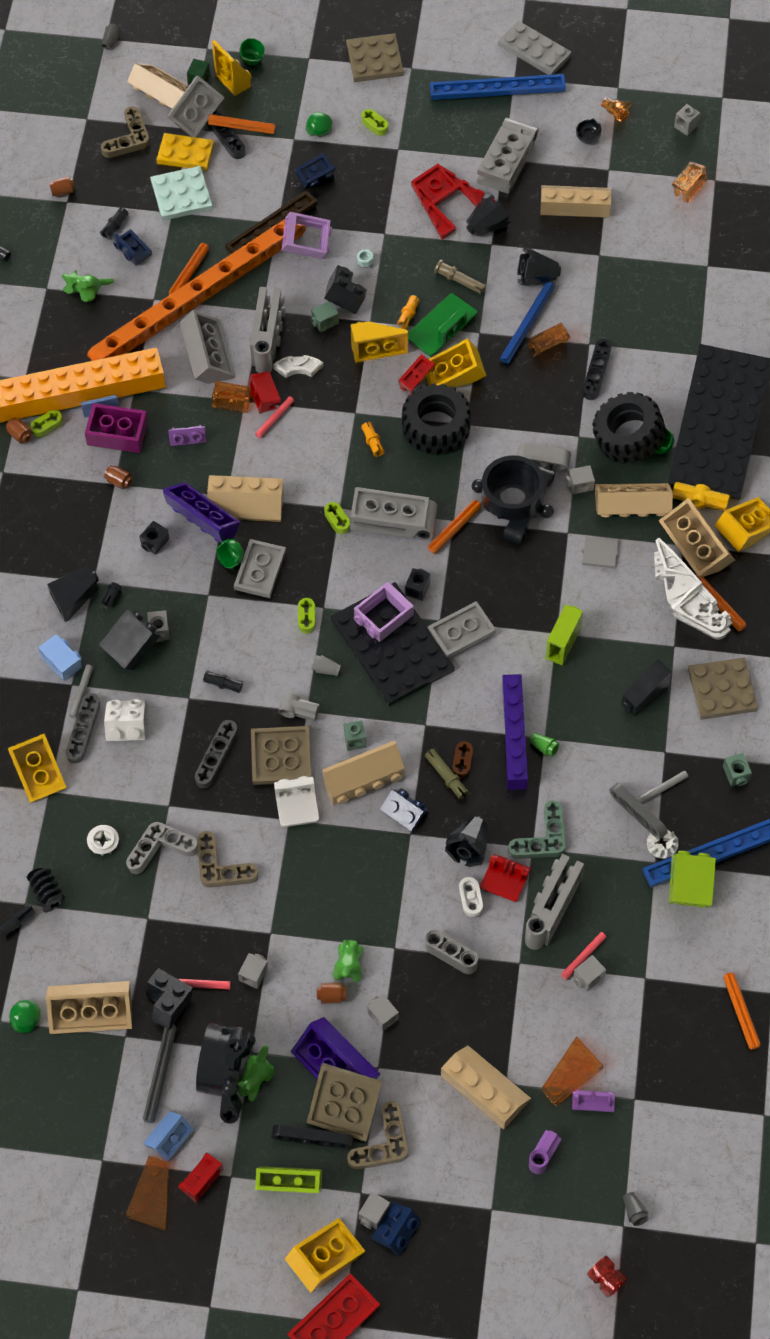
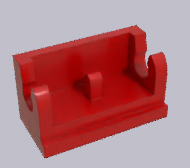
M421 354L398 380L400 389L403 391L407 389L412 396L414 389L427 374L435 370V363Z
M270 371L251 374L248 386L259 414L277 409L276 405L272 404L280 403L281 399Z
M206 1152L202 1160L187 1178L180 1183L178 1188L197 1202L224 1170L222 1163Z

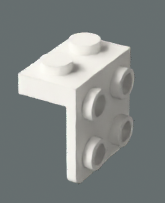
M112 700L107 702L104 718L106 741L145 740L144 700Z
M302 776L294 780L282 779L274 782L281 827L310 824L319 821L313 777Z

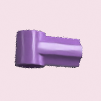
M545 1130L535 1150L530 1154L528 1166L534 1174H542L546 1171L549 1161L562 1140L553 1131ZM541 1159L544 1163L537 1165L533 1160Z

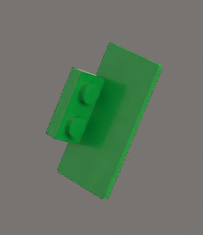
M450 293L408 332V341L428 356L433 357L477 315V310L453 293Z

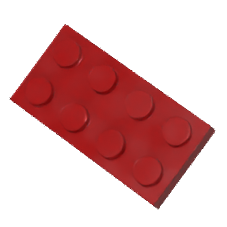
M350 1273L287 1336L290 1339H347L380 1307V1303Z

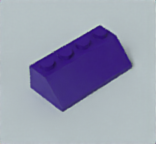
M184 482L163 489L166 503L175 512L185 516L189 522L200 527L203 532L214 537L215 541L221 543L226 539H234L241 522L189 484Z
M325 1017L311 1022L290 1051L317 1080L323 1063L373 1079H378L381 1075Z

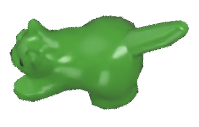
M77 270L73 273H64L62 275L66 282V286L63 287L64 292L67 294L79 292L81 300L84 302L93 301L100 286L109 285L114 282V279H98L92 275H77Z
M344 940L338 946L339 959L334 965L333 977L336 980H340L342 977H350L354 982H358L363 976L359 963L363 954V947L358 945L357 941Z
M268 1045L262 1047L258 1056L253 1055L248 1058L245 1063V1071L238 1080L237 1093L243 1097L248 1096L250 1102H254L257 1098L262 1082L270 1081L274 1076V1066L270 1065L266 1060Z

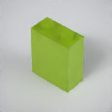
M565 604L547 639L545 659L563 666L581 630L583 611L578 607Z
M678 851V853L674 854L671 862L668 904L702 908L711 907L716 858H711L710 854L698 853V856L690 855L689 851Z

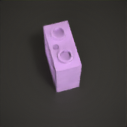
M289 212L285 217L282 251L322 259L330 250V243H328V237L331 236L332 232L330 220ZM296 224L321 229L319 249L293 244Z
M386 582L354 608V620L360 626L363 625L367 629L368 634L379 642L414 615V606L389 582ZM386 598L401 613L379 629L365 614Z

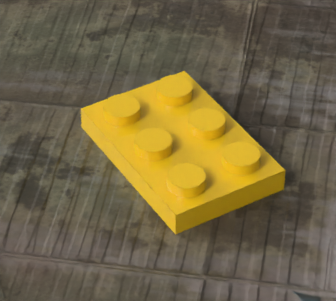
M164 133L156 159L157 164L183 168L201 166V170L207 171L214 148V140Z

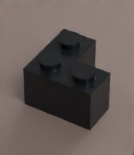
M337 265L328 280L324 299L356 314L365 300L367 289L360 284L351 282L353 272L346 267Z
M158 968L148 980L146 997L156 1002L153 1006L152 1020L170 1029L190 1004L193 987Z

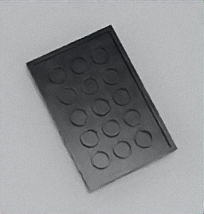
M392 583L391 585L395 587L406 598V596L399 588L397 583ZM369 596L331 615V621L389 706L455 671L454 665L438 645L415 609L414 615L381 642L376 638H372L368 634L367 629L363 625H358L354 620V608ZM385 598L366 613L365 616L381 629L401 612Z

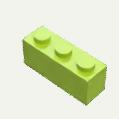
M259 1166L256 1168L255 1190L320 1193L322 1191L323 1170Z

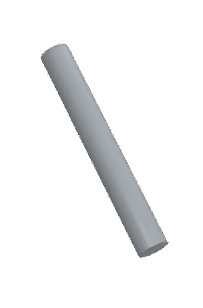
M86 665L69 715L71 718L77 717L93 670L91 665Z
M683 771L636 799L643 804L688 778L687 772Z

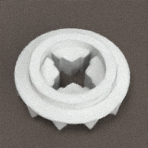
M99 825L89 832L87 844L94 854L97 853L103 856L107 853L111 854L114 849H117L119 842L118 833L111 826ZM104 834L108 841L102 846L98 840H101Z
M667 830L668 834L662 837L664 841H669L666 842V848L662 844H658L660 839L655 838L650 833L647 838L649 852L658 858L673 856L679 846L678 838L675 836L674 831Z

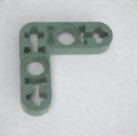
M551 800L545 804L546 837L513 839L508 844V854L514 859L558 857L565 852L563 813L559 802ZM550 807H554V809L556 810L555 818L553 819ZM556 824L560 827V831L556 833L551 832L549 827ZM545 843H548V851H545ZM554 843H558V846H560L559 850H555V847H553ZM526 844H528V852H525V850H526L525 845H526ZM533 844H540L542 850L535 852L531 849V846ZM514 846H518L519 852H515Z

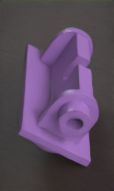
M199 425L168 430L170 446L207 442L205 426L201 427Z
M573 1090L572 1110L614 1112L615 1093L611 1091Z

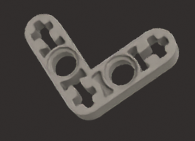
M154 822L148 826L127 858L126 865L131 873L139 874L145 870L160 845L190 857L198 853L199 844L194 837L163 823ZM159 829H160L161 832H160V833H155V835H154L153 832H154V831H157V832H158ZM171 836H178V840L176 842H168ZM150 844L151 849L149 851H142L144 845ZM184 844H186V845H188V846H190V845L192 844L193 847H188V848H186V846H185Z

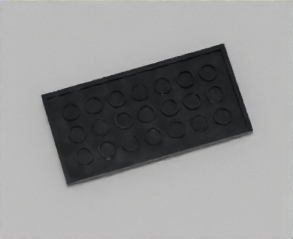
M704 344L699 345L668 480L669 485L674 486L676 482L691 486L704 484L711 491L730 495L729 498L741 499L770 370V358Z

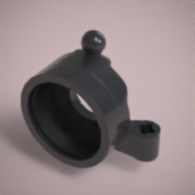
M516 455L498 458L487 466L482 479H476L472 482V490L475 493H482L481 498L485 510L497 516L498 519L510 520L503 535V539L522 545L533 517L535 518L539 513L541 517L548 519L554 514L553 507L550 504L543 505L544 494L551 487L556 472L541 467L528 458ZM508 488H517L524 493L525 500L519 504H508L500 499V495Z
M210 1022L206 1029L199 1055L196 1091L222 1097L220 1118L225 1123L232 1124L238 1120L243 1106L237 1094L242 1058L250 1055L251 1047L254 1046L256 1038L253 1033L248 1032L245 1028Z

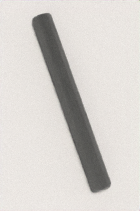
M174 1024L170 1029L164 1028L143 1115V1121L146 1123H154L176 1033V1025Z

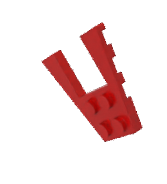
M437 163L412 180L411 186L440 238L443 240L456 231V226L436 206L459 190L475 206L485 195L483 191L474 189L467 181L460 180L455 177L456 174Z

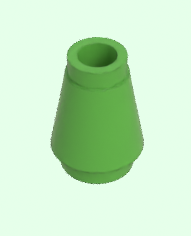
M533 733L529 741L545 756L551 757L555 756L560 746L556 739Z

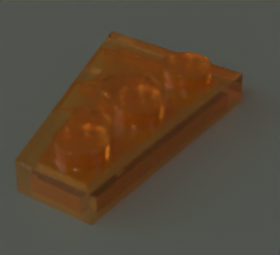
M576 1036L543 1085L542 1092L556 1106L604 1068L603 1064Z
M148 1156L128 1207L127 1218L166 1230L169 1162Z

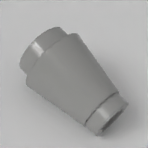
M316 655L311 669L316 671L315 673L338 676L341 665L323 655Z

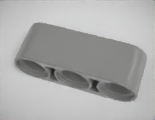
M521 443L517 456L528 458L537 465L556 473H566L569 468L571 453L566 449Z
M430 930L426 933L425 948L430 954L465 974H472L477 970L478 956L473 950L438 930ZM432 939H436L439 941V943L431 944L429 941ZM449 949H453L456 951V953L450 955L446 951ZM470 959L474 963L471 965H467L464 963V961Z

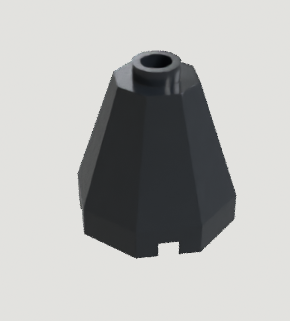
M487 193L483 196L467 219L466 229L471 235L480 236L504 228L511 223L502 205L498 201H493L495 197L492 194Z
M523 248L522 251L525 254L520 255L517 275H521V279H518L519 284L530 286L554 281L560 276L561 266H559L557 261L530 248Z
M470 817L448 836L445 852L454 862L460 863V860L465 861V866L482 865L486 853L488 824L481 817Z

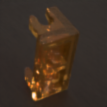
M691 161L672 183L676 197L682 193L683 200L689 202L707 181L706 167Z
M561 322L532 336L528 346L530 349L534 348L535 356H538L541 352L568 341L570 335Z
M216 381L212 394V407L248 413L252 399L251 387Z

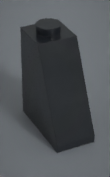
M89 566L47 584L49 593L65 622L69 621L98 590L97 582L99 578L95 571H91Z
M657 659L623 694V708L636 716L668 690L672 671Z

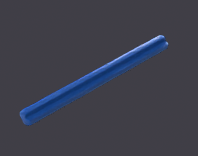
M552 282L544 284L501 355L500 360L502 363H510L553 292L555 286Z

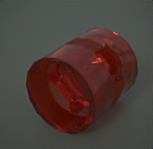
M606 1255L588 1271L587 1275L595 1284L600 1283L599 1289L608 1298L618 1291L628 1278L620 1269H614L615 1264Z

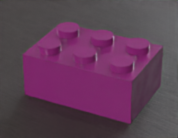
M93 403L85 430L87 445L141 453L148 426L147 412Z

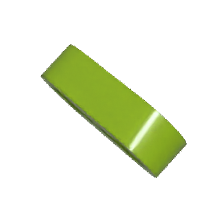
M366 109L361 113V122L376 135L382 136L387 134L388 122L386 119L372 109Z
M51 410L33 420L30 424V429L33 431L32 435L43 437L59 428L63 423L62 415L57 410Z
M336 502L327 503L324 507V514L334 531L338 534L348 533L350 520L341 506ZM330 509H332L333 511L336 510V516L333 512H330ZM339 520L342 524H345V527L339 526Z
M303 598L298 603V627L304 634L312 633L315 630V603L310 598ZM305 605H309L308 613H305ZM305 619H309V627H305Z

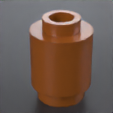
M69 176L55 179L49 183L52 196L57 195L59 197L73 193L72 189H76L73 178L69 179Z
M12 418L6 424L7 432L20 444L28 443L32 439L33 431L22 420Z
M110 465L104 473V478L107 479V482L122 490L129 488L132 484L131 473L118 466Z
M321 983V987H317V1000L321 999V1004H335L346 1001V985H341V983Z

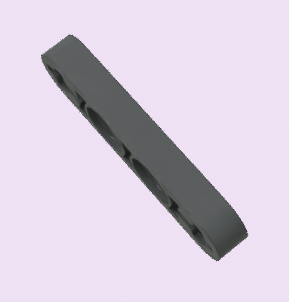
M88 693L83 697L66 749L67 758L71 763H80L84 759L100 709L99 697L94 693ZM91 700H94L95 703H92V704H91V707H90L91 711H89V710H88V709H89L88 702H91ZM83 716H90L91 721L89 723H82L81 718ZM78 733L86 734L83 740L75 738ZM77 745L79 754H76L75 757H73L72 753H75Z
M225 720L218 728L195 773V781L198 787L208 788L213 783L237 736V725L234 721ZM229 727H232V731H229L227 734V738H225V729H229ZM218 742H223L226 744V747L218 750L215 748V745ZM210 758H215L218 762L214 766H209L207 761ZM207 770V779L201 781L200 777H204Z
M616 783L609 789L611 796L655 838L661 839L668 834L665 825L620 783Z

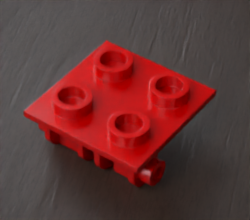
M494 854L490 858V864L479 888L516 903L531 868Z

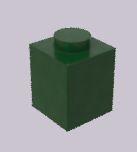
M193 58L187 71L188 85L191 84L196 76L207 82L210 76L209 62Z

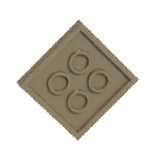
M395 33L346 40L354 82L404 76Z
M745 657L688 666L700 720L757 711L758 706Z
M309 726L251 729L253 785L274 784V782L282 779L294 780L302 776L311 777Z
M323 1063L320 1068L306 1123L333 1132L350 1134L354 1138L366 1142L383 1081Z

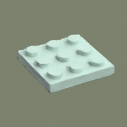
M201 166L150 177L162 221L213 210Z

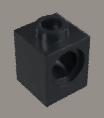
M152 521L139 536L141 547L145 551L156 555L169 540L168 530L157 522Z
M412 568L405 585V596L423 601L430 584V573L423 569Z

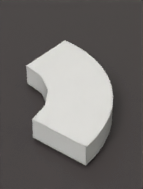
M288 356L274 363L273 369L285 378L298 373L312 377L324 364L322 361L311 356Z

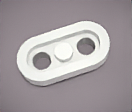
M472 877L463 878L459 883L462 908L467 916L476 917L483 910L479 884ZM470 887L472 891L468 892L465 889ZM473 905L476 909L471 910L469 907Z

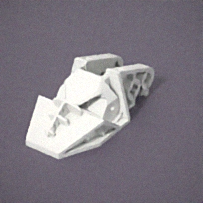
M660 538L656 539L658 551L654 552L656 580L664 581L669 607L674 612V617L714 639H723L731 631L729 626L732 622L727 611L722 612V614L716 613L719 610L716 605L718 604L716 599L678 555ZM667 582L673 585L670 590L668 588Z

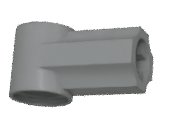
M285 693L278 712L287 718L297 716L315 721L320 706L313 702L301 700L299 696L293 693Z

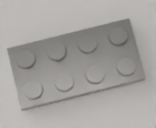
M517 21L498 40L500 47L547 75H554L572 54L568 49L520 21Z

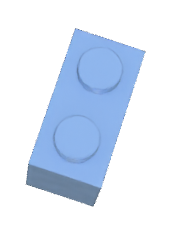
M55 634L39 646L38 649L40 656L63 681H66L82 668L80 661L82 658L76 650L72 651L69 648L70 645L64 638L61 639Z

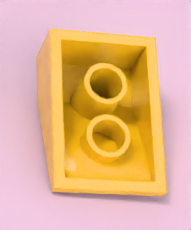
M213 40L215 76L234 96L250 88L252 78L250 72L245 70L237 59L235 60L217 41Z
M369 321L351 324V345L355 362L408 354V331Z
M467 338L430 358L429 360L435 363V370L433 372L430 371L426 379L429 386L436 383V385L446 384L449 388L451 386L455 388L472 384L485 377L486 373L477 347Z
M757 497L725 510L714 526L740 552L751 547L770 533V508Z
M45 733L8 748L30 803L67 788Z
M337 1218L295 1245L285 1260L310 1293H312L364 1254L365 1250L341 1219Z

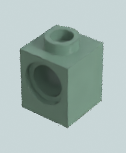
M330 301L311 309V323L320 332L339 324V313Z
M363 721L344 723L343 729L347 751L366 748Z
M744 753L724 759L723 768L731 786H743L750 781L752 772ZM738 769L742 773H736L734 770Z

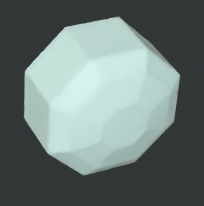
M361 250L357 253V264L361 267H369L374 263L371 251Z

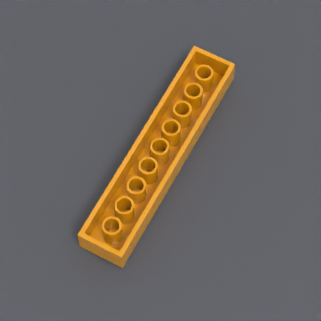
M152 348L0 380V423L9 421L12 418L20 419L44 414L51 410L58 411L81 406L82 402L117 395V398L166 388L158 349Z

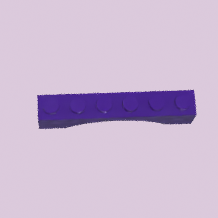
M522 674L502 675L507 790L527 789L528 776Z

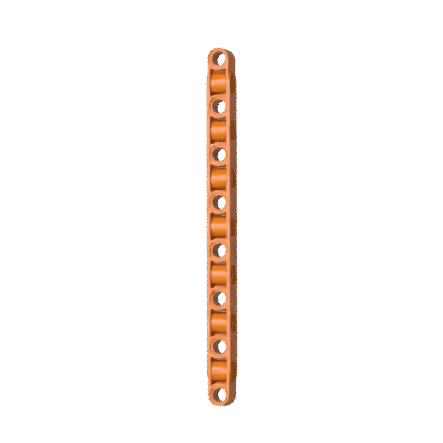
M285 219L107 336L104 340L94 345L88 351L87 356L92 361L127 354L281 251ZM295 225L294 241L305 233L306 227L304 225Z

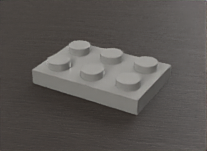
M196 76L170 111L167 118L189 136L196 137L208 121L209 115L213 114L224 97L202 78Z
M250 539L234 583V590L270 598L286 553V547Z
M477 601L428 626V630L448 658L496 634L495 627Z

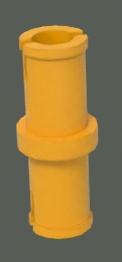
M411 295L406 306L401 310L402 314L397 321V325L401 329H407L411 318L416 314L415 310L420 303V299L417 296Z
M367 422L364 423L361 429L366 436V443L371 447L375 457H378V455L379 457L382 456L385 450L380 443V436L375 432L371 422H368V425Z

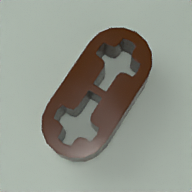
M462 741L457 744L455 749L452 772L454 775L457 774L459 778H465L470 773L473 746L469 742ZM463 748L467 749L465 757H462ZM460 763H464V769L462 770V772H460L458 769L460 767Z

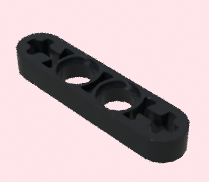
M218 109L212 114L222 116ZM208 124L231 157L241 159L245 156V146L232 128L225 127L222 130H218L217 126ZM226 137L234 138L232 141L225 140Z
M599 339L593 351L583 386V396L587 400H595L600 392L612 347L611 342L607 339ZM602 346H605L606 348L604 349V353L602 354L601 348ZM601 359L604 361V364L597 365L594 361ZM598 374L600 378L592 379L590 375ZM591 385H593L594 389L592 393H589Z
M274 1125L271 1135L273 1139L279 1141L340 1149H351L354 1140L352 1135L346 1133L285 1125Z

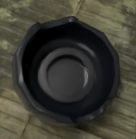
M594 118L583 120L576 127V136L583 143L592 144L601 137V123H598Z

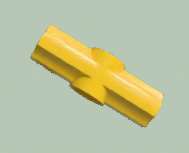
M676 482L674 485V499L685 501L689 498L698 509L706 507L722 511L727 509L730 495L711 491L704 484L691 486Z

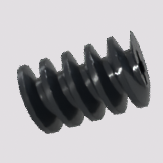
M37 868L30 871L26 878L30 881L29 884L33 888L37 900L40 901L39 903L43 907V911L46 913L58 908L61 902L64 901L65 896L60 895L62 892L61 888H57L58 883L53 882L55 877L50 875L51 869Z

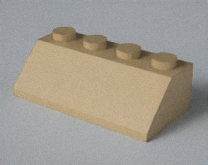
M135 63L127 81L133 85V89L145 92L147 97L157 99L159 104L165 107L169 106L172 109L189 87L152 64Z
M541 185L540 215L610 218V188Z
M209 475L207 498L236 519L281 522L284 495L283 479Z
M668 483L595 484L596 511L601 517H611L612 514H619L621 517H629L630 514H638V516L642 517L649 516V514L665 516L672 511L673 491Z
M689 498L659 520L699 578L720 572L735 561L702 513Z
M395 740L322 770L324 788L333 806L344 804L353 797H361L368 791L381 789L385 784L398 782L405 777V768Z
M130 981L48 986L46 1003L50 1034L132 1029Z
M469 1046L456 1052L441 1068V1077L503 1130L531 1100L527 1094Z

